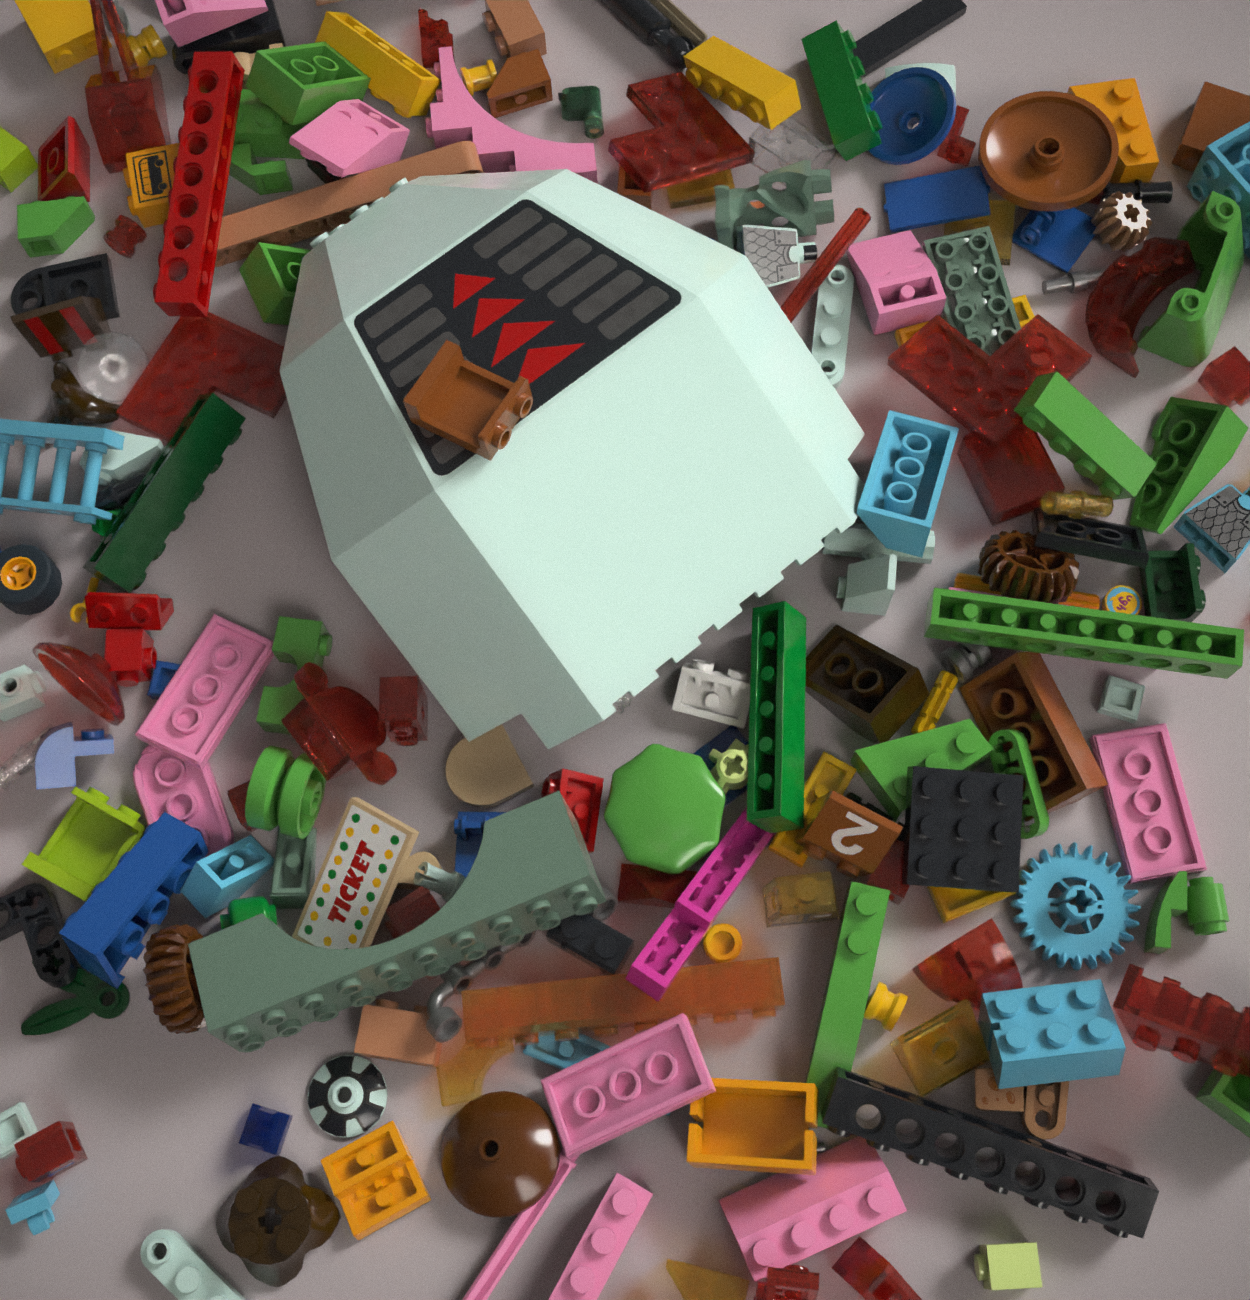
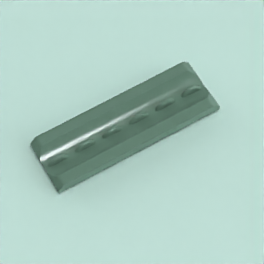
M990 226L923 240V250L936 268L946 295V302L941 316L951 344L975 429L978 433L1023 423V418L1014 409L1036 376Z

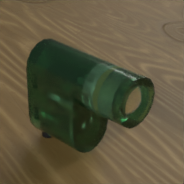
M569 87L563 89L562 93H558L559 101H561L562 118L564 120H584L585 135L588 138L596 139L604 134L601 94L598 87Z

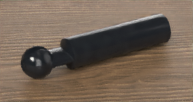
M601 0L648 46L658 44L664 50L665 60L669 66L675 69L686 68L683 56L695 49L694 44L687 37H676L670 31L671 21L649 0Z

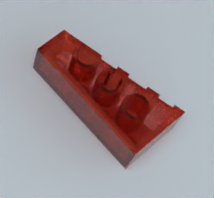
M1129 964L1113 1008L1136 1046L1152 1052L1156 1051L1157 1048L1171 1052L1175 1058L1190 1064H1195L1196 1060L1212 1065L1218 1072L1228 1076H1236L1239 1073L1250 1077L1249 1007H1244L1241 1013L1237 1012L1232 1004L1223 1000L1220 996L1206 992L1202 998L1194 996L1189 991L1181 988V982L1166 976H1164L1162 983L1143 976L1144 968Z

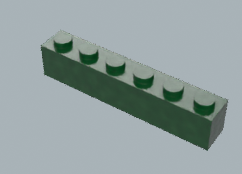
M213 392L199 395L82 568L118 592L130 593L132 589H138L147 576L145 570L150 562L157 560L166 548L164 541L170 532L176 531L184 522L186 517L184 511L190 502H195L205 489L203 483L208 475L216 472L224 460L222 454L228 445H233L241 436L242 429L240 427L246 418Z

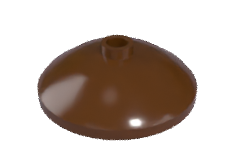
M509 1091L487 1093L466 1104L449 1124L441 1148L442 1174L451 1194L468 1210L491 1218L511 1217L534 1206L552 1185L560 1161L559 1137L548 1113L532 1099ZM496 1142L498 1144V1152L493 1157H489L487 1155V1148L491 1143Z

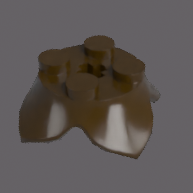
M275 1156L256 1166L247 1177L241 1189L227 1198L217 1216L216 1229L222 1245L228 1252L237 1255L243 1261L248 1272L255 1279L269 1286L280 1287L290 1282L299 1274L303 1268L306 1253L322 1246L331 1238L338 1226L341 1215L328 1194L305 1183L303 1171L297 1163L286 1157ZM271 1209H275V1215H281L282 1218L281 1225L274 1226L273 1233L269 1232V1227L265 1226V1217L270 1215Z

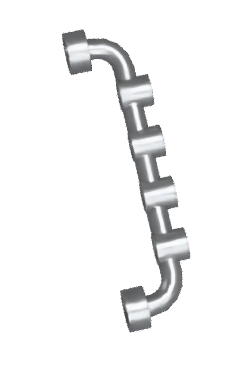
M602 887L606 902L599 904L596 910L589 913L590 916L601 922L608 919L618 905L617 898L605 887ZM537 930L524 935V938L516 944L509 946L499 945L487 950L485 956L470 961L464 967L459 962L450 966L447 972L440 975L444 982L431 993L427 1001V1015L429 1019L426 1029L437 1042L443 1043L451 1040L462 1027V1019L451 1007H443L444 1002L454 993L456 995L465 993L471 987L473 979L485 970L492 971L502 964L505 955L516 946L524 947L534 939Z

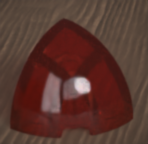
M992 918L943 947L912 969L917 978L940 998L948 1002L953 1001L971 1006L974 1009H980L982 993L1023 988L1015 960Z

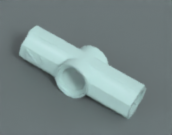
M853 523L842 533L838 534L834 529L823 538L825 547L822 548V554L861 557L862 561L892 554L897 555V561L931 564L935 548L934 531H930L923 557L921 558L886 548L865 523Z

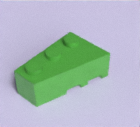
M971 719L855 750L850 763L857 769L856 771L886 812L894 818L893 821L897 822L905 816L907 769L909 766L971 771L988 758L993 748Z

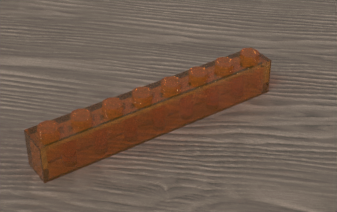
M779 957L682 967L659 1002L627 981L625 978L628 973L461 991L465 1041L468 1045L475 1044V1050H489L499 1048V1041L515 1039L516 1046H525L539 1043V1037L555 1035V1041H570L579 1039L578 1032L594 1031L595 1037L618 1035V1028L633 1026L635 1033H641L682 1013L687 1015L691 1027L698 1025L697 1019L713 1018L714 1024L736 1022L737 1015L752 1014L753 1020L776 1017V1011L782 1010L785 1006Z

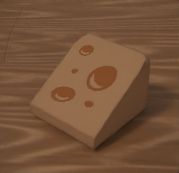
M975 1068V1108L981 1111L1024 1112V1086L998 1089L992 1068Z

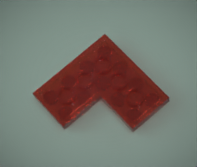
M682 72L628 85L626 96L654 128L610 139L608 152L644 193L753 162L755 151L701 92L688 81Z
M208 312L207 317H180L116 413L120 419L167 442L201 394L214 393L216 391L274 419L287 399L280 375L284 346Z
M1039 314L1032 318L991 356L940 316L936 315L888 357L887 365L994 451L1023 424V418L1014 409L1037 376L1057 371L1070 382L1090 364L1092 355Z

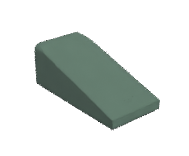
M312 828L304 839L283 835L278 829L270 898L277 909H304L315 883L316 828Z

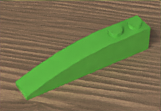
M851 881L846 890L805 1083H815L819 1091L818 1127L826 1129L828 1125L822 1123L821 1111L836 1067L848 1071L852 1070L890 890Z

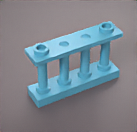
M0 419V515L3 514V509L74 516L73 521L96 525V519L111 520L112 513L95 508L103 454H107L108 449L123 450L125 436L106 428ZM15 440L23 441L22 444L26 446L17 499L2 497L10 446H14ZM45 443L54 444L53 447L57 451L48 502L33 501L40 450L45 448ZM76 446L85 447L88 456L80 505L63 504L71 453L76 451Z

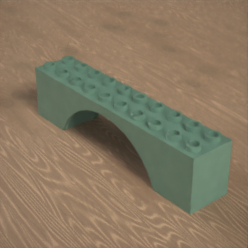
M557 791L485 821L478 855L462 885L436 914L412 931L398 938L378 945L357 949L317 947L292 938L261 913L193 941L188 946L208 1033L239 1052L248 1053L261 1049L266 1041L278 1036H293L299 1033L303 1026L312 1022L332 1020L339 1015V1011L346 1008L368 1005L375 1001V996L388 991L397 992L407 989L413 984L414 980L426 975H441L447 972L450 966L463 960H477L485 956L489 949L499 945L509 946L516 944L524 938V935L535 930L545 931L558 926L562 919L569 916L589 914L596 910L599 904L606 902V898L578 822L560 791Z

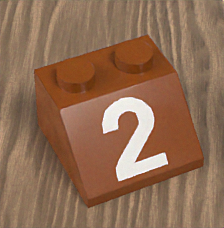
M832 790L812 801L804 818V829H799L794 843L803 847L802 852L805 855L818 861H823L825 858L837 864L836 870L840 873L857 879L858 876L863 877L874 872L899 836L903 827Z

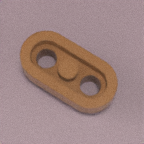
M1069 1081L1055 1082L1049 1086L1043 1084L1024 1086V1112L1021 1114V1121L1029 1135L1042 1140H1048L1057 1137L1063 1131L1066 1122ZM1039 1111L1047 1115L1048 1123L1045 1127L1039 1126L1035 1121L1036 1113Z

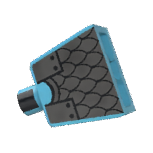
M1225 485L1187 509L1174 525V528L1190 543H1193L1201 553L1224 573L1234 565L1250 544V486L1241 493L1233 485Z

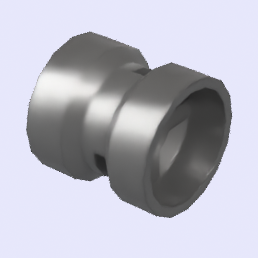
M958 642L956 647H948L939 655V659L946 671L956 675L959 683H964L972 677L973 671L976 668H983L992 661V654L987 646Z

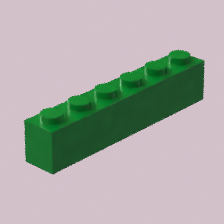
M786 601L752 608L747 821L768 833L804 829L806 617Z

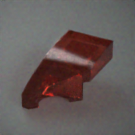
M418 9L423 67L434 68V62H440L439 48L452 46L455 62L453 34L449 33L448 22L442 18L436 21L428 17V11Z

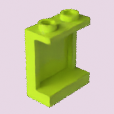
M75 786L71 793L76 796V800L39 856L29 852L21 865L86 902L95 886L104 881L117 867L122 855L131 851L143 837L146 827L138 822L141 815L123 804L118 809H115L106 804L110 798L91 786L85 792Z

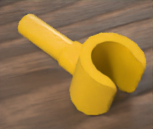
M90 578L86 594L97 591L98 578ZM84 599L83 603L74 605L70 611V617L76 623H80L81 615L86 611Z

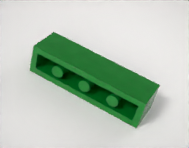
M836 20L802 38V44L827 125L837 151L847 161L882 144L878 130L883 128L877 112L871 110L869 103L874 101L873 95L867 83L862 82L861 76L865 75V71L859 57H854L852 50L857 48L850 30L844 31Z

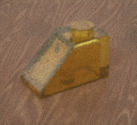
M667 1258L666 1269L684 1300H746L750 1282L748 1279Z

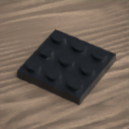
M909 766L907 769L902 884L1019 893L1023 776Z

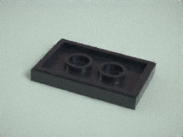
M1034 508L1031 518L1034 546L1146 568L1150 556L1141 528Z

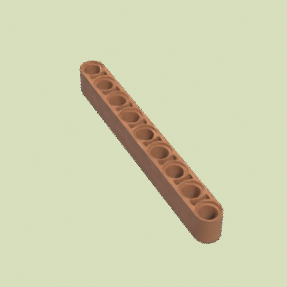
M471 141L456 142L222 217L215 267L247 258L258 242L286 246L333 231L341 224L350 222L351 218L349 216L364 205L368 207L377 199L385 198L391 193L389 188L403 178H406L409 182L420 176L484 173L476 145Z

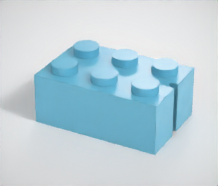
M1101 979L982 993L978 1021L986 1049L990 1051L989 1059L998 1089L1119 1075L1126 1047Z

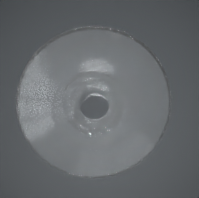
M106 332L91 338L81 349L77 362L78 374L85 388L95 397L109 402L126 401L140 393L147 383L150 371L149 360L142 346L133 338L117 332ZM110 360H116L119 363V370L115 373H110L106 369V364Z

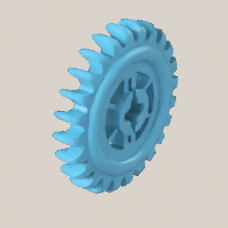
M1076 842L1070 844L1067 854L1064 853L1061 844H1056L1053 848V857L1048 854L1046 849H1042L1039 852L1041 864L1034 858H1029L1027 866L1031 873L1025 870H1020L1019 879L1024 885L1019 884V893L1016 894L1021 899H1015L1010 902L1011 907L1021 910V913L1012 919L1013 922L1025 924V928L1019 933V936L1021 938L1029 936L1033 938L1029 946L1031 951L1039 947L1043 948V961H1047L1052 955H1055L1056 964L1059 968L1064 967L1068 959L1075 971L1081 969L1082 960H1084L1088 968L1096 969L1098 966L1096 957L1103 963L1110 964L1112 957L1109 951L1117 955H1122L1125 952V949L1118 941L1130 943L1134 940V936L1125 929H1134L1140 925L1138 921L1128 917L1129 914L1141 910V906L1128 903L1129 899L1138 894V890H1124L1123 887L1131 879V875L1117 877L1115 874L1121 866V862H1116L1107 867L1105 865L1108 856L1107 852H1103L1096 859H1093L1092 845L1087 846L1081 855L1078 853ZM1074 879L1084 882V885L1069 887L1063 880ZM1057 884L1062 894L1058 898H1047L1053 885ZM1089 886L1094 889L1096 894L1099 896L1100 900H1097V896L1095 895L1093 890L1089 888ZM1073 898H1076L1077 904L1085 907L1080 912H1078L1077 906L1068 903ZM1048 913H1056L1062 921L1060 927L1054 924ZM1093 915L1101 916V920L1093 930L1089 918ZM1081 924L1086 934L1075 935L1064 930L1067 925Z

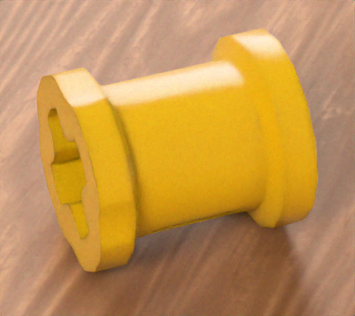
M492 59L486 60L484 65L471 69L466 67L460 68L463 84L471 96H474V92L490 88L497 77Z

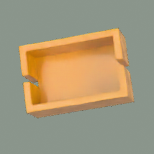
M711 1078L716 1091L690 1103L689 1115L697 1122H703V1129L696 1123H689L686 1162L692 1167L816 1175L817 1136L813 1130H809V1128H818L819 1091L815 1083Z

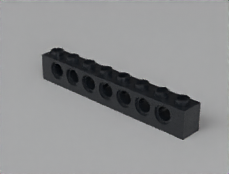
M836 1067L821 1111L822 1123L828 1125L827 1129L836 1135L847 1138L851 1134L867 1139L866 1143L871 1147L885 1152H889L890 1148L906 1153L905 1157L919 1165L928 1166L932 1162L945 1167V1172L955 1178L968 1180L970 1176L984 1181V1185L994 1192L1007 1195L1009 1191L1023 1195L1024 1200L1029 1204L1042 1209H1047L1049 1205L1064 1210L1063 1213L1072 1220L1086 1224L1090 1219L1103 1224L1105 1230L1122 1238H1128V1235L1131 1234L1143 1239L1159 1194V1190L1152 1180L1146 1176L840 1067ZM863 1105L875 1106L878 1109V1113L872 1119L864 1120L856 1114L857 1110ZM903 1119H912L917 1122L916 1129L908 1134L897 1131L896 1125ZM943 1133H951L956 1136L955 1143L947 1148L937 1146L935 1141ZM990 1147L996 1150L994 1157L989 1161L981 1162L975 1159L976 1153L981 1148ZM1022 1162H1032L1035 1164L1034 1170L1026 1176H1020L1015 1173L1017 1166ZM1071 1176L1075 1178L1070 1188L1066 1190L1055 1188L1056 1182L1061 1177ZM1107 1190L1114 1192L1113 1199L1109 1203H1095L1097 1196L1101 1192Z

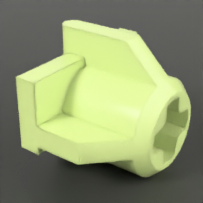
M735 739L723 753L712 749L709 753V759L716 764L710 773L723 789L725 795L729 789L737 790L748 783L749 744L744 745L738 739Z

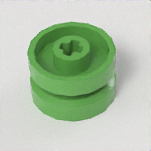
M272 745L265 748L258 758L248 786L245 802L247 825L269 832L279 826L280 833L299 839H304L308 836L315 824L324 797L327 775L325 759L307 753H302L295 759L293 752L289 749Z

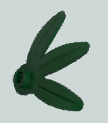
M49 954L55 963V970L51 973L58 975L60 973L59 967L63 963L56 959L54 955ZM78 966L75 979L67 986L59 988L75 994L76 998L61 1000L41 1008L22 1023L21 1031L24 1035L53 1033L82 1021L92 1013L104 1019L119 1017L129 1006V990L124 983H121L118 989L92 973L88 974ZM112 991L115 994V1001L113 1004L105 1006L102 1001L105 993Z

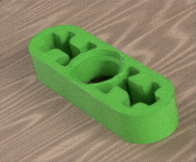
M1016 729L996 731L988 742L993 748L990 758L994 772L1010 775L1019 773L1026 782L1023 800L1029 799L1030 803L1022 805L1021 838L1029 839L1041 836L1048 829L1049 816L1027 739L1022 732ZM1012 741L1013 748L1009 752H1004L1003 745ZM1019 762L1020 766L1009 768L1007 766L1008 763ZM1033 816L1034 823L1025 826L1023 818Z

